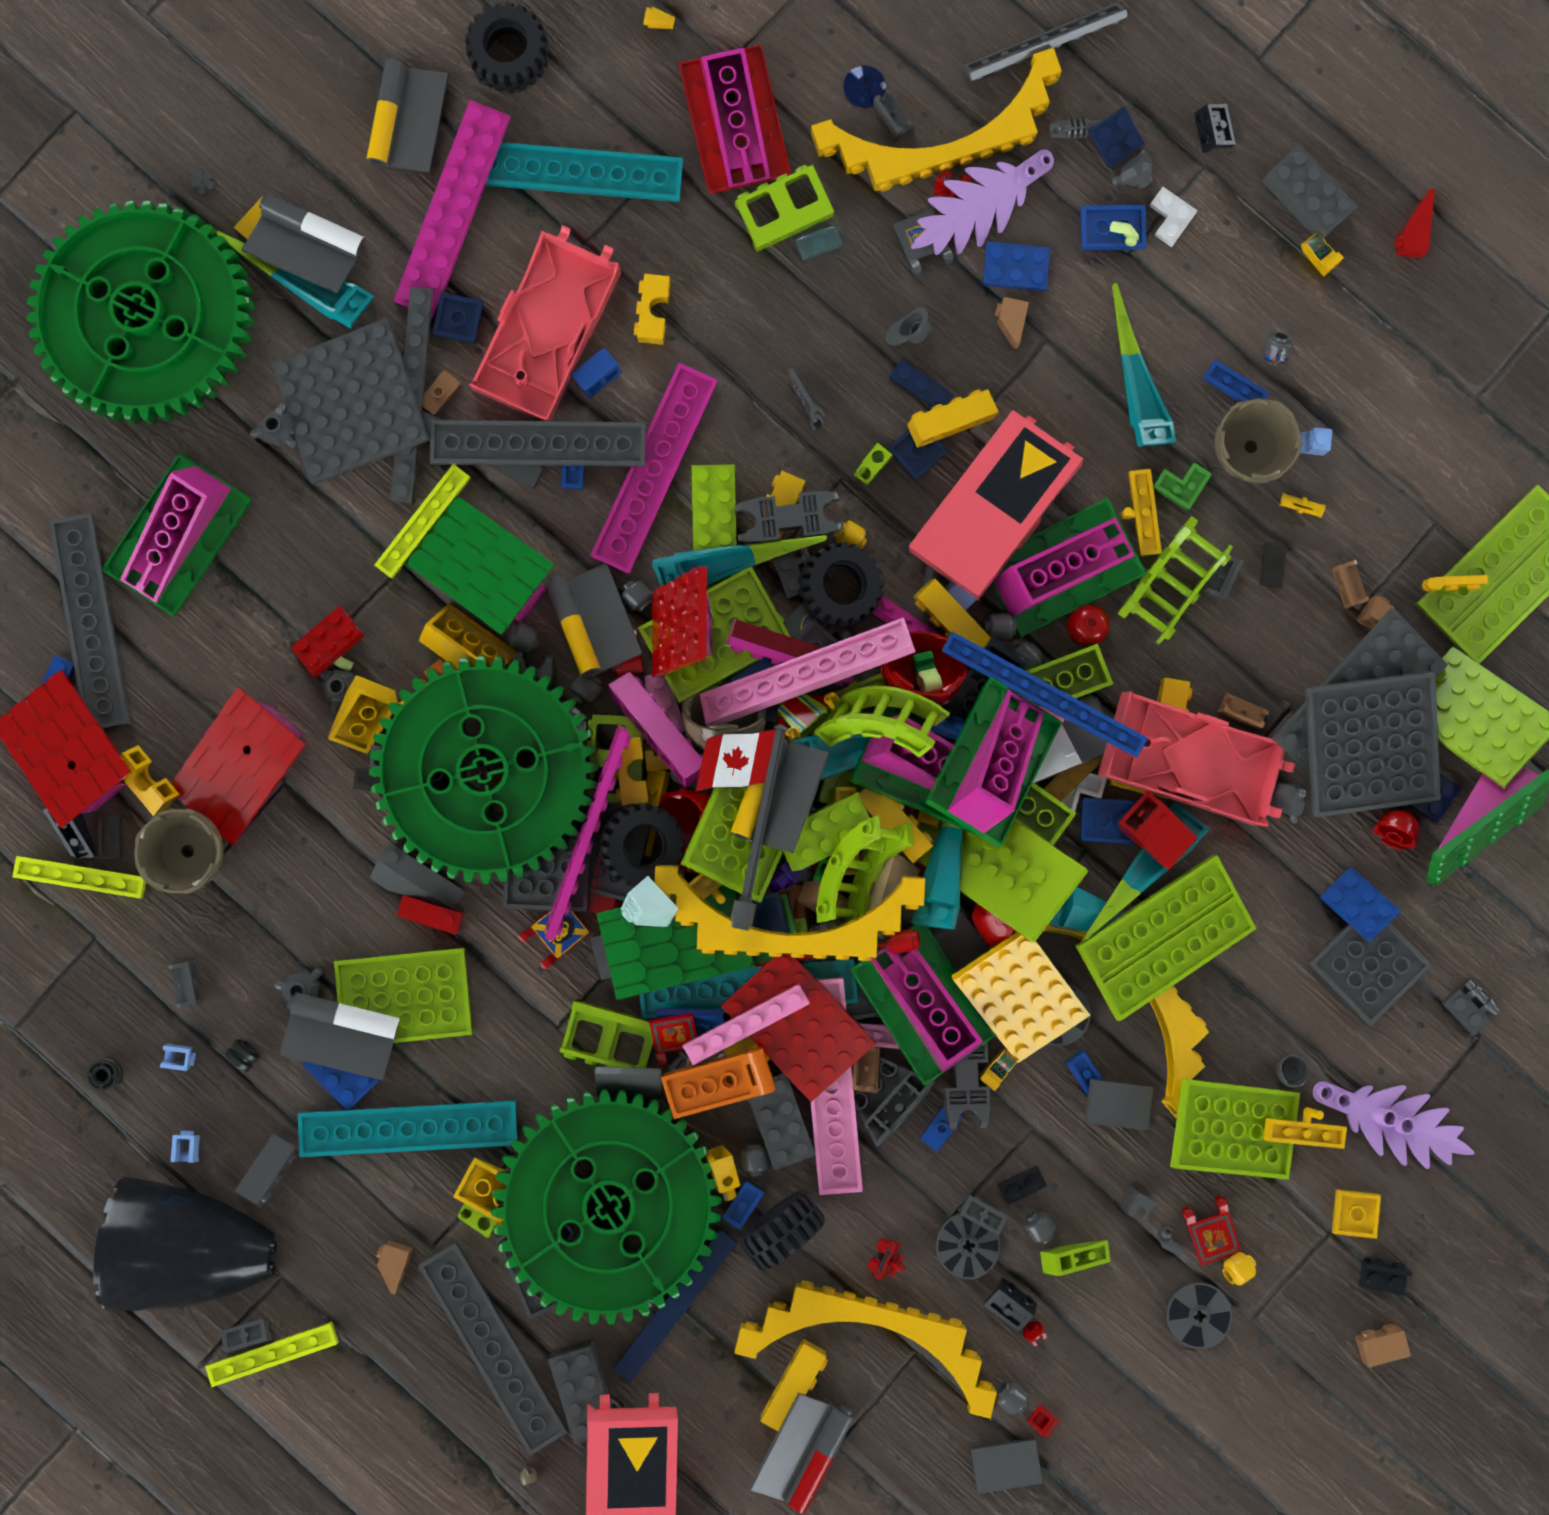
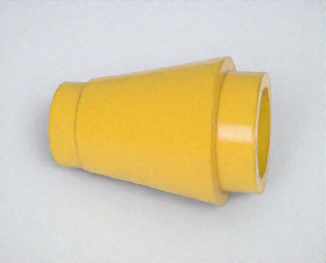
M653 6L652 8L646 7L643 25L648 26V28L673 30L675 16H671Z

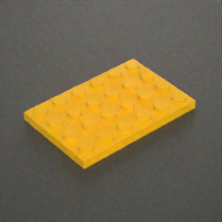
M1018 932L952 975L954 982L1010 1054L1018 1059L1017 1063L1090 1016L1085 1006L1037 941L1032 943Z

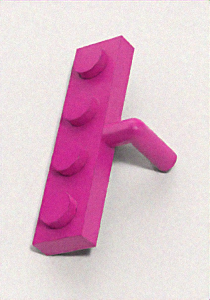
M884 596L878 601L879 606L872 612V614L886 623L904 617L909 632L921 631L940 635Z

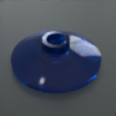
M858 66L852 69L844 80L845 96L850 103L857 107H872L874 97L877 95L883 97L885 94V79L874 67ZM867 81L869 85L863 86L861 82Z

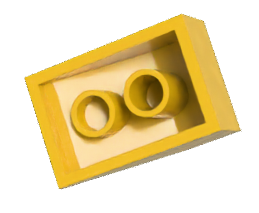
M356 675L346 691L328 739L368 754L371 745L375 743L373 740L374 734H380L384 728L379 723L380 719L390 718L392 715L388 705L390 703H398L396 691Z
M474 1157L453 1197L497 1222L504 1221V1218L492 1216L491 1209L503 1204V1201L497 1200L492 1196V1191L497 1188H505V1184L496 1179V1173L506 1170Z

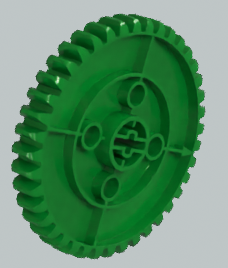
M128 200L125 203L124 210L115 202L109 205L108 214H105L99 207L94 209V219L91 221L84 215L78 218L80 227L77 230L73 226L67 225L64 229L68 237L63 240L56 236L52 240L57 249L55 252L50 250L44 251L42 255L48 260L47 265L40 264L36 265L35 271L42 276L41 280H33L29 286L37 292V296L27 298V304L36 310L27 314V321L35 326V328L29 331V337L38 343L33 350L35 355L43 359L41 362L42 369L51 374L50 379L52 383L62 388L64 395L72 400H76L77 404L84 409H91L93 413L100 417L108 415L109 418L116 422L126 419L131 424H139L141 419H143L148 424H155L158 420V415L169 422L173 420V410L184 417L189 415L188 405L191 403L198 409L204 407L202 396L206 394L214 400L218 396L214 387L218 384L226 388L230 384L225 374L227 372L231 374L238 373L239 368L233 362L235 359L244 360L247 354L240 346L241 344H250L252 341V337L244 329H250L255 325V321L246 314L255 310V304L248 298L253 293L250 284L245 281L248 273L243 266L239 265L240 257L235 251L231 250L229 242L224 237L216 236L217 230L212 225H205V222L198 215L190 216L184 208L178 207L173 210L168 203L162 202L156 207L151 200H144L140 208L133 200ZM162 270H166L165 276L156 280L157 274ZM108 288L107 294L99 298L100 292ZM133 306L145 313L148 312L153 317L150 319L138 312H133L130 308ZM127 317H128L132 322H134L138 327H136L134 324H132L130 321H128V320H127ZM184 326L185 329L182 335L174 337L175 331L179 327ZM126 345L125 352L117 356L118 349Z
M485 655L477 657L475 667H473L468 657H461L459 670H457L452 662L445 661L442 667L443 675L438 670L429 668L427 670L428 683L421 678L415 677L412 680L415 692L408 689H401L399 691L404 704L390 703L388 705L390 712L395 715L394 718H381L379 721L382 727L387 729V732L384 734H374L373 740L381 744L382 749L370 752L372 759L380 761L379 767L369 769V775L380 777V783L374 784L370 789L372 793L383 794V799L375 804V808L377 810L388 809L389 814L383 818L382 823L384 826L396 824L397 828L393 831L391 838L393 840L403 837L407 839L403 847L405 853L418 849L419 853L416 859L418 864H422L430 858L433 859L431 871L434 873L448 866L447 875L449 879L456 878L462 870L464 871L466 883L474 881L477 873H480L482 882L489 884L493 879L494 872H496L501 882L508 881L510 869H512L518 878H522L526 875V863L534 871L541 869L542 861L540 855L549 862L556 859L553 845L561 850H566L569 847L568 840L564 834L577 837L580 833L579 828L573 823L574 820L579 822L587 821L586 812L581 809V805L590 806L594 800L592 796L586 794V789H594L598 786V781L588 778V773L600 769L599 764L588 762V756L597 753L598 748L595 746H585L584 742L593 736V730H580L579 726L584 723L587 716L585 714L572 715L571 712L577 705L576 699L562 702L561 699L566 692V688L559 686L551 691L549 688L553 679L550 675H545L539 681H536L538 669L534 666H530L524 674H521V661L513 660L506 670L505 659L501 656L495 657L491 667ZM473 717L481 723V731L475 737L471 736L466 730L467 721ZM484 748L494 751L500 757L492 760V756L478 757L472 761L473 765L466 767L468 759L474 751L476 755L485 754ZM524 749L531 750L535 755V763L530 768L524 767L519 761L520 753ZM482 761H484V765L502 761L504 766L503 769L488 772V778H486L485 773L468 778L466 770L483 766ZM440 771L445 772L450 778L449 786L445 790L440 789L435 784V776ZM504 772L502 780L496 788L491 783L485 785V790L470 782V780L477 779L478 783H487L495 780L497 773ZM492 803L500 804L504 810V816L500 821L493 820L488 814L489 806Z
M606 1089L600 1090L598 1101L593 1100L590 1092L584 1091L582 1104L580 1105L577 1104L573 1097L567 1096L566 1110L562 1111L553 1103L550 1105L552 1118L549 1120L540 1113L536 1114L535 1118L539 1128L535 1130L530 1126L524 1125L522 1130L527 1137V1141L522 1142L513 1139L511 1144L514 1150L518 1152L517 1156L504 1155L502 1158L506 1166L511 1169L509 1172L500 1171L496 1173V1179L505 1184V1188H497L492 1191V1196L497 1200L503 1201V1204L493 1207L491 1215L497 1218H504V1221L493 1226V1233L496 1235H507L506 1238L498 1243V1251H512L505 1259L504 1265L506 1268L520 1266L514 1275V1281L521 1283L527 1279L530 1280L526 1287V1294L528 1296H533L541 1290L540 1305L542 1307L548 1306L555 1300L556 1315L561 1316L570 1307L573 1321H579L585 1311L588 1314L590 1324H596L600 1313H604L609 1325L615 1323L616 1314L619 1312L622 1313L626 1322H631L633 1309L638 1308L643 1317L649 1315V1303L654 1302L659 1309H663L665 1307L664 1294L668 1293L675 1299L680 1296L676 1284L681 1282L686 1286H691L693 1282L687 1272L690 1269L701 1272L703 1266L697 1260L698 1255L710 1256L712 1253L704 1242L705 1239L714 1240L718 1236L709 1227V1223H716L721 1220V1216L711 1210V1207L719 1205L722 1202V1198L710 1193V1190L717 1187L716 1182L712 1177H707V1174L712 1172L709 1162L701 1161L707 1154L708 1147L705 1145L693 1147V1144L699 1137L698 1132L692 1130L683 1134L687 1126V1120L679 1118L671 1123L673 1114L670 1107H666L657 1114L659 1102L654 1098L645 1107H642V1094L636 1093L631 1098L630 1103H628L624 1090H619L616 1093L614 1101L610 1100V1095ZM582 1159H586L592 1164L591 1172L585 1177L576 1176L574 1173L575 1164ZM648 1171L652 1175L651 1184L647 1188H638L635 1183L637 1175L640 1172ZM604 1185H614L622 1189L618 1195L622 1200L627 1197V1208L624 1216L619 1211L622 1207L620 1199L612 1191L608 1193ZM597 1188H601L609 1202L615 1199V1202L611 1205L620 1218L618 1222L614 1223L605 1209L599 1211L603 1205L594 1193ZM590 1195L596 1201L593 1203L596 1214L602 1220L607 1218L611 1225L594 1223L593 1220L596 1218L594 1213L591 1211L587 1214V1202ZM567 1223H575L579 1226L578 1235L573 1239L567 1240L561 1236V1229ZM630 1234L638 1235L640 1238L639 1246L632 1251L625 1250L623 1248L624 1238Z

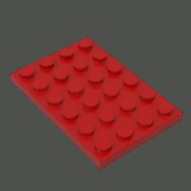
M782 953L781 957L771 958L733 993L721 1007L731 1018H734L800 983L810 1004L753 1033L749 1037L759 1047H763L764 1053L812 1102L876 1044V1041L797 958L791 957V954Z

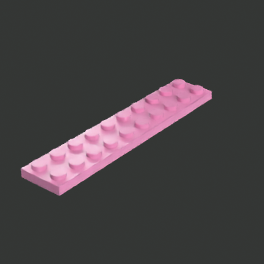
M904 617L701 693L700 699L707 727L709 728V725L725 724L916 652Z
M843 976L817 978L846 1010ZM852 1066L811 1102L819 1195L863 1192L854 1090H852Z

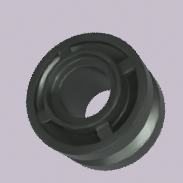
M236 1039L232 1043L234 1049L228 1048L225 1056L232 1065L240 1070L249 1072L253 1067L251 1062H257L260 1059V1054L248 1042Z
M110 1058L96 1061L87 1070V1082L97 1091L114 1088L122 1080V1067L116 1060ZM103 1069L108 1072L107 1080L101 1076Z

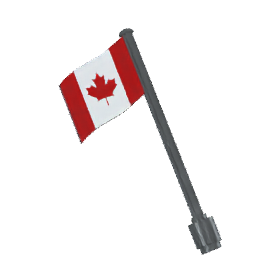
M776 725L774 730L754 734H723L706 739L696 792L714 787H746L765 783L742 897H739V901L734 900L730 919L732 928L749 931L750 925L752 926L757 904L752 903L753 899L751 897L785 731L788 730L784 725Z

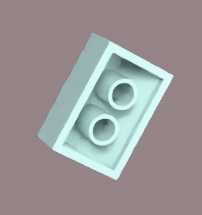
M647 876L627 894L621 910L623 911V917L635 925L667 927L676 915L678 907Z

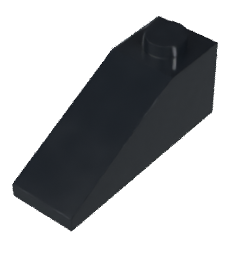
M44 807L42 809L75 863L95 857L96 854L83 813L79 814L63 828H60L47 808Z

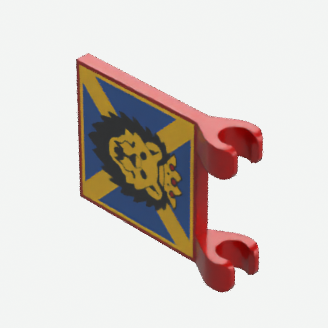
M551 910L518 936L522 942H526L536 934L551 952L540 963L544 969L550 967L591 933L573 911H569L568 915H563L564 926L560 936L556 935L554 941L545 938V927Z

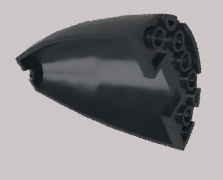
M123 1177L114 1186L113 1189L116 1193L112 1198H108L103 1214L106 1216V1219L102 1226H99L94 1253L93 1284H98L95 1297L97 1303L102 1304L101 1309L110 1311H143L186 1307L213 1301L239 1292L274 1275L275 1263L271 1262V1255L275 1254L277 1250V1240H274L275 1233L244 1213L199 1192L160 1182Z

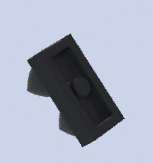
M1037 1165L998 1184L1008 1205L1047 1187Z

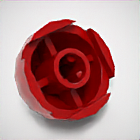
M1092 604L1081 605L1072 611L1066 622L1067 634L1071 641L1082 647H1090L1102 642L1108 635L1110 627L1109 617L1106 612L1099 606Z
M1407 810L1387 811L1380 817L1373 829L1375 836L1379 834L1383 838L1381 839L1383 844L1397 850H1405L1406 847H1411L1410 850L1414 849L1420 837L1419 823Z

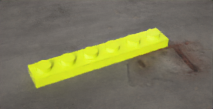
M452 465L374 566L393 579L421 544L424 537L434 527L437 520L447 510L450 503L467 485L471 477L456 465Z
M16 856L12 876L13 878L139 899L143 898L146 885L142 877L137 875L23 856Z
M329 1322L209 1363L205 1368L211 1387H215L337 1345L339 1341L333 1323Z

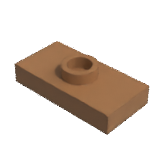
M443 370L424 393L422 407L433 416H436L462 384L446 370Z

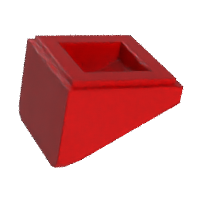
M1040 1404L1027 1422L1040 1435L1047 1438L1060 1420Z

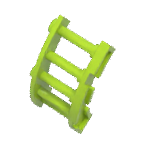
M1193 516L1182 526L1169 546H1166L1146 572L1147 574L1140 580L1132 596L1128 597L1118 612L1124 619L1130 612L1132 614L1136 613L1160 631L1161 634L1156 641L1158 644L1165 638L1169 640L1176 631L1173 627L1190 603L1193 605L1201 595L1198 592L1220 565L1224 567L1232 557L1229 555L1233 548L1232 545L1229 544L1221 552L1196 533L1197 530L1194 527L1198 520ZM1185 539L1188 541L1192 540L1217 559L1208 571L1181 552L1179 546ZM1170 558H1176L1202 577L1192 590L1165 571L1164 565ZM1155 577L1163 579L1186 597L1178 609L1151 590L1150 584ZM1141 597H1147L1172 616L1167 625L1140 606L1139 600Z
M865 686L839 695L840 702L833 703L838 708L836 714L832 719L817 727L814 734L830 747L856 734H862L863 737L880 739L882 736L894 739V743L908 749L920 758L935 743L928 736L932 726H937L950 713L939 704L911 691L889 686ZM877 706L873 714L860 713L864 708ZM887 706L902 709L897 719L882 716ZM911 712L925 719L921 730L905 723Z
M874 816L857 825L842 839L831 855L822 876L816 907L817 923L834 920L836 916L845 917L848 922L870 910L872 898L870 890L873 882H877L885 868L884 863L890 857L894 858L904 849L914 845L912 823L906 822L893 829L880 827L879 816ZM862 849L869 850L862 861L853 860ZM847 868L857 869L852 884L841 882ZM838 891L850 893L848 909L836 907Z

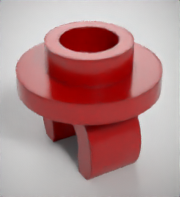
M1038 1321L1028 1323L1023 1330L1024 1338L1034 1346L1038 1345L1036 1340L1041 1336L1044 1339L1047 1338L1043 1325Z

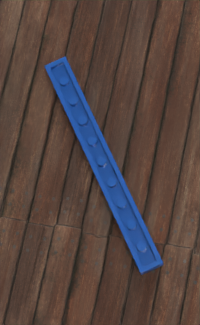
M953 631L941 651L988 678L993 677L1021 696L1135 758L1138 757L1148 739Z

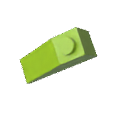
M1108 1240L1057 1246L1040 1251L1043 1273L1054 1276H1063L1111 1262Z

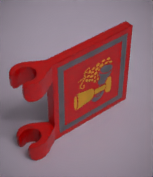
M692 1013L649 1020L660 1068L668 1066L666 1053L684 1050L683 1044L697 1037Z
M1222 1196L1214 1198L1219 1213L1197 1221L1189 1207L1182 1209V1214L1201 1266L1242 1252L1227 1202Z

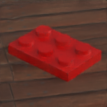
M339 606L291 648L310 674L316 678L365 635L348 613Z

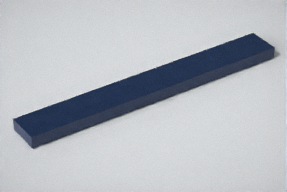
M721 1228L717 1232V1238L711 1240L707 1245L712 1251L711 1255H699L697 1258L702 1264L703 1270L696 1272L690 1269L687 1272L693 1282L691 1286H686L681 1282L676 1285L680 1296L677 1299L670 1295L666 1298L665 1307L656 1311L613 1367V1370L629 1383H631L736 1246L737 1241Z

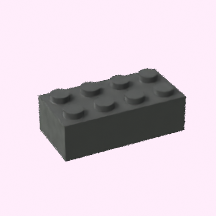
M1300 144L1269 171L1262 180L1265 186L1312 235L1318 233L1323 238L1327 237L1358 207Z
M782 1071L771 1074L776 1087L774 1092L749 1099L774 1170L816 1156L790 1080Z
M593 1339L551 1352L548 1359L574 1445L587 1441V1405L599 1409L600 1395L610 1394ZM610 1396V1408H614Z

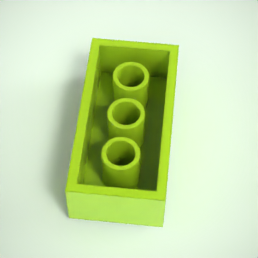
M735 464L691 465L693 551L737 546L736 512L734 507L736 505Z
M1098 644L1026 671L1075 699L1113 685Z
M1034 783L1031 785L1014 821L1054 846L1075 817L1076 812Z
M859 793L849 794L808 814L794 853L783 851L792 871L802 870L831 856L842 839L853 828L869 819Z

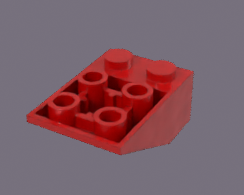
M1146 791L1118 822V829L1168 871L1197 840V837L1169 808L1149 791Z

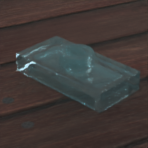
M835 225L795 239L802 261L835 250L843 245Z

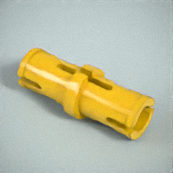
M1286 493L1282 494L1279 506L1297 510V513L1302 514L1304 512L1322 518L1326 507L1324 504L1309 501L1306 497L1298 498Z

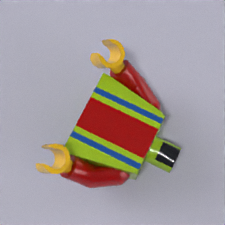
M830 692L826 696L806 693L778 703L780 707L777 710V725H784L788 729L785 731L784 738L788 739L789 743H794L793 739L808 737L827 718V707L829 706L833 710L835 708L833 703L840 702L836 693Z

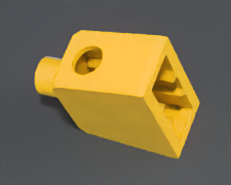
M724 1145L709 1149L704 1159L710 1164L712 1172L709 1174L710 1177L715 1179L716 1190L722 1193L724 1201L733 1200L737 1197L734 1188L740 1186L733 1156Z

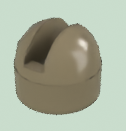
M528 1467L527 1470L524 1468L520 1474L522 1486L539 1480L536 1470L532 1467Z

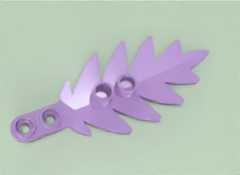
M1045 149L1040 150L1017 167L1008 163L998 162L996 166L1002 172L980 167L965 168V171L980 185L958 180L944 181V185L960 199L951 197L928 198V202L943 215L928 216L917 220V223L925 231L917 237L911 248L917 249L933 243L934 253L938 255L946 247L954 234L956 254H961L971 236L974 225L977 246L981 247L991 228L994 214L996 215L997 231L1002 233L1011 216L1015 200L1018 206H1022L1026 196V187L1053 167L1054 158L1051 152Z
M1325 1081L1318 1082L1313 1088V1097L1317 1102L1346 1114L1347 1121L1353 1132L1357 1133L1358 1125H1360L1366 1139L1380 1156L1383 1155L1384 1136L1393 1154L1404 1166L1407 1165L1406 1143L1417 1160L1426 1169L1430 1168L1429 1148L1447 1165H1452V1153L1461 1155H1474L1475 1153L1467 1144L1457 1139L1464 1130V1127L1454 1125L1437 1126L1449 1112V1108H1436L1416 1114L1430 1098L1429 1094L1413 1096L1394 1103L1406 1089L1405 1085L1385 1088L1370 1095L1369 1093L1373 1089L1371 1085L1364 1086L1354 1093Z

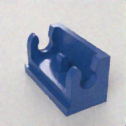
M602 348L571 373V376L590 399L620 375L622 371L613 357L605 348Z

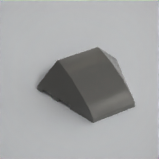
M881 1057L879 1061L878 1092L854 1091L855 1108L876 1147L881 1145L902 1125L925 1099L935 1084V1081L932 1080L924 1086L915 1072Z

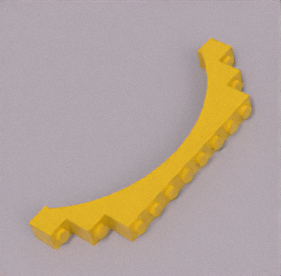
M1051 48L1033 54L1030 74L1013 101L986 126L966 137L934 147L916 149L894 148L864 141L848 134L833 125L832 119L811 125V136L818 157H830L836 151H839L846 174H859L867 168L874 191L880 190L884 192L897 184H909L915 178L921 177V179H924L940 170L941 172L942 170L949 171L953 166L959 164L962 166L968 165L977 158L987 159L993 153L999 151L1005 153L1018 145L1027 146L1034 142L1038 133L1032 114L1034 116L1043 114L1050 103L1044 84L1046 86L1055 84L1062 72L1055 50Z
M655 866V884L668 898H673V894L677 895L676 906L678 911L675 921L681 922L683 926H694V922H698L697 949H701L702 953L714 954L715 950H723L724 954L736 955L738 951H745L746 955L759 956L760 952H766L772 957H781L782 953H788L794 958H804V954L813 955V958L826 959L827 955L836 956L838 960H849V956L858 957L860 961H871L872 957L876 958L878 931H882L883 935H895V932H900L901 905H905L906 909H919V906H924L925 878L902 876L901 883L878 905L844 924L824 930L799 933L769 931L750 926L749 931L732 928L731 917L720 912L705 901L681 875L679 866Z
M1049 924L1044 929L1046 932L1067 935L1081 941L1084 940V936L1087 933L1057 928ZM1172 986L1151 1000L1150 1004L1161 1027L1167 1057V1086L1162 1103L1177 1118L1182 1079L1192 1080L1205 1067L1199 1053L1191 1049L1209 1031L1206 1029V1023L1200 1017L1195 1016L1191 1011V1005L1187 1001L1182 1000L1177 995V989Z
M802 1280L801 1283L796 1282L790 1307H786L787 1304L780 1301L768 1302L762 1327L751 1321L741 1322L734 1354L756 1359L758 1352L777 1339L799 1329L821 1323L860 1322L898 1332L924 1347L946 1367L962 1389L968 1401L967 1408L970 1414L991 1419L997 1392L992 1383L980 1380L979 1383L977 1382L982 1360L977 1355V1352L965 1349L962 1351L967 1329L961 1320L950 1318V1320L941 1319V1316L935 1313L921 1314L920 1310L908 1307L907 1310L901 1309L899 1305L892 1302L882 1304L872 1297L862 1299L856 1297V1294L844 1291L842 1294L835 1292V1289L832 1287L823 1286L819 1288L815 1287L812 1282Z

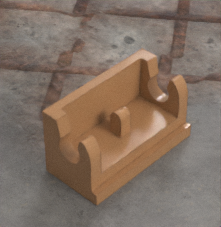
M1357 560L1332 568L1345 609L1370 601L1369 596H1366L1356 566L1358 564Z
M1226 693L1218 713L1252 728L1261 729L1264 727L1265 722L1263 720L1269 714V711Z
M872 1047L854 1063L852 1090L858 1092H878L880 1048Z

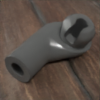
M1161 1227L1158 1231L1161 1247L1180 1256L1184 1246L1173 1241L1171 1234L1173 1231L1170 1227Z

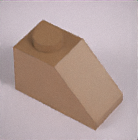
M1003 297L1002 302L997 303L995 316H998L997 324L1011 346L1017 349L1021 341L1029 302Z
M1374 596L1366 603L1357 621L1372 629L1391 608L1394 609V606L1390 605V601L1385 597Z
M388 1240L379 1247L376 1256L379 1258L377 1266L390 1293L395 1295L402 1283L413 1248Z

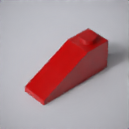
M1431 188L1422 197L1400 233L1396 235L1394 247L1397 248L1396 255L1422 258L1429 252L1435 189Z
M403 895L397 916L435 929L458 934L460 933L466 912Z

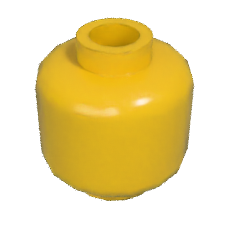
M851 520L845 523L841 522L844 525V529L834 533L836 544L840 542H847L849 546L856 544L859 545V550H861L867 542L865 538L866 530Z
M1238 1252L1224 1261V1269L1222 1271L1225 1278L1231 1284L1243 1285L1256 1275V1262L1250 1255Z

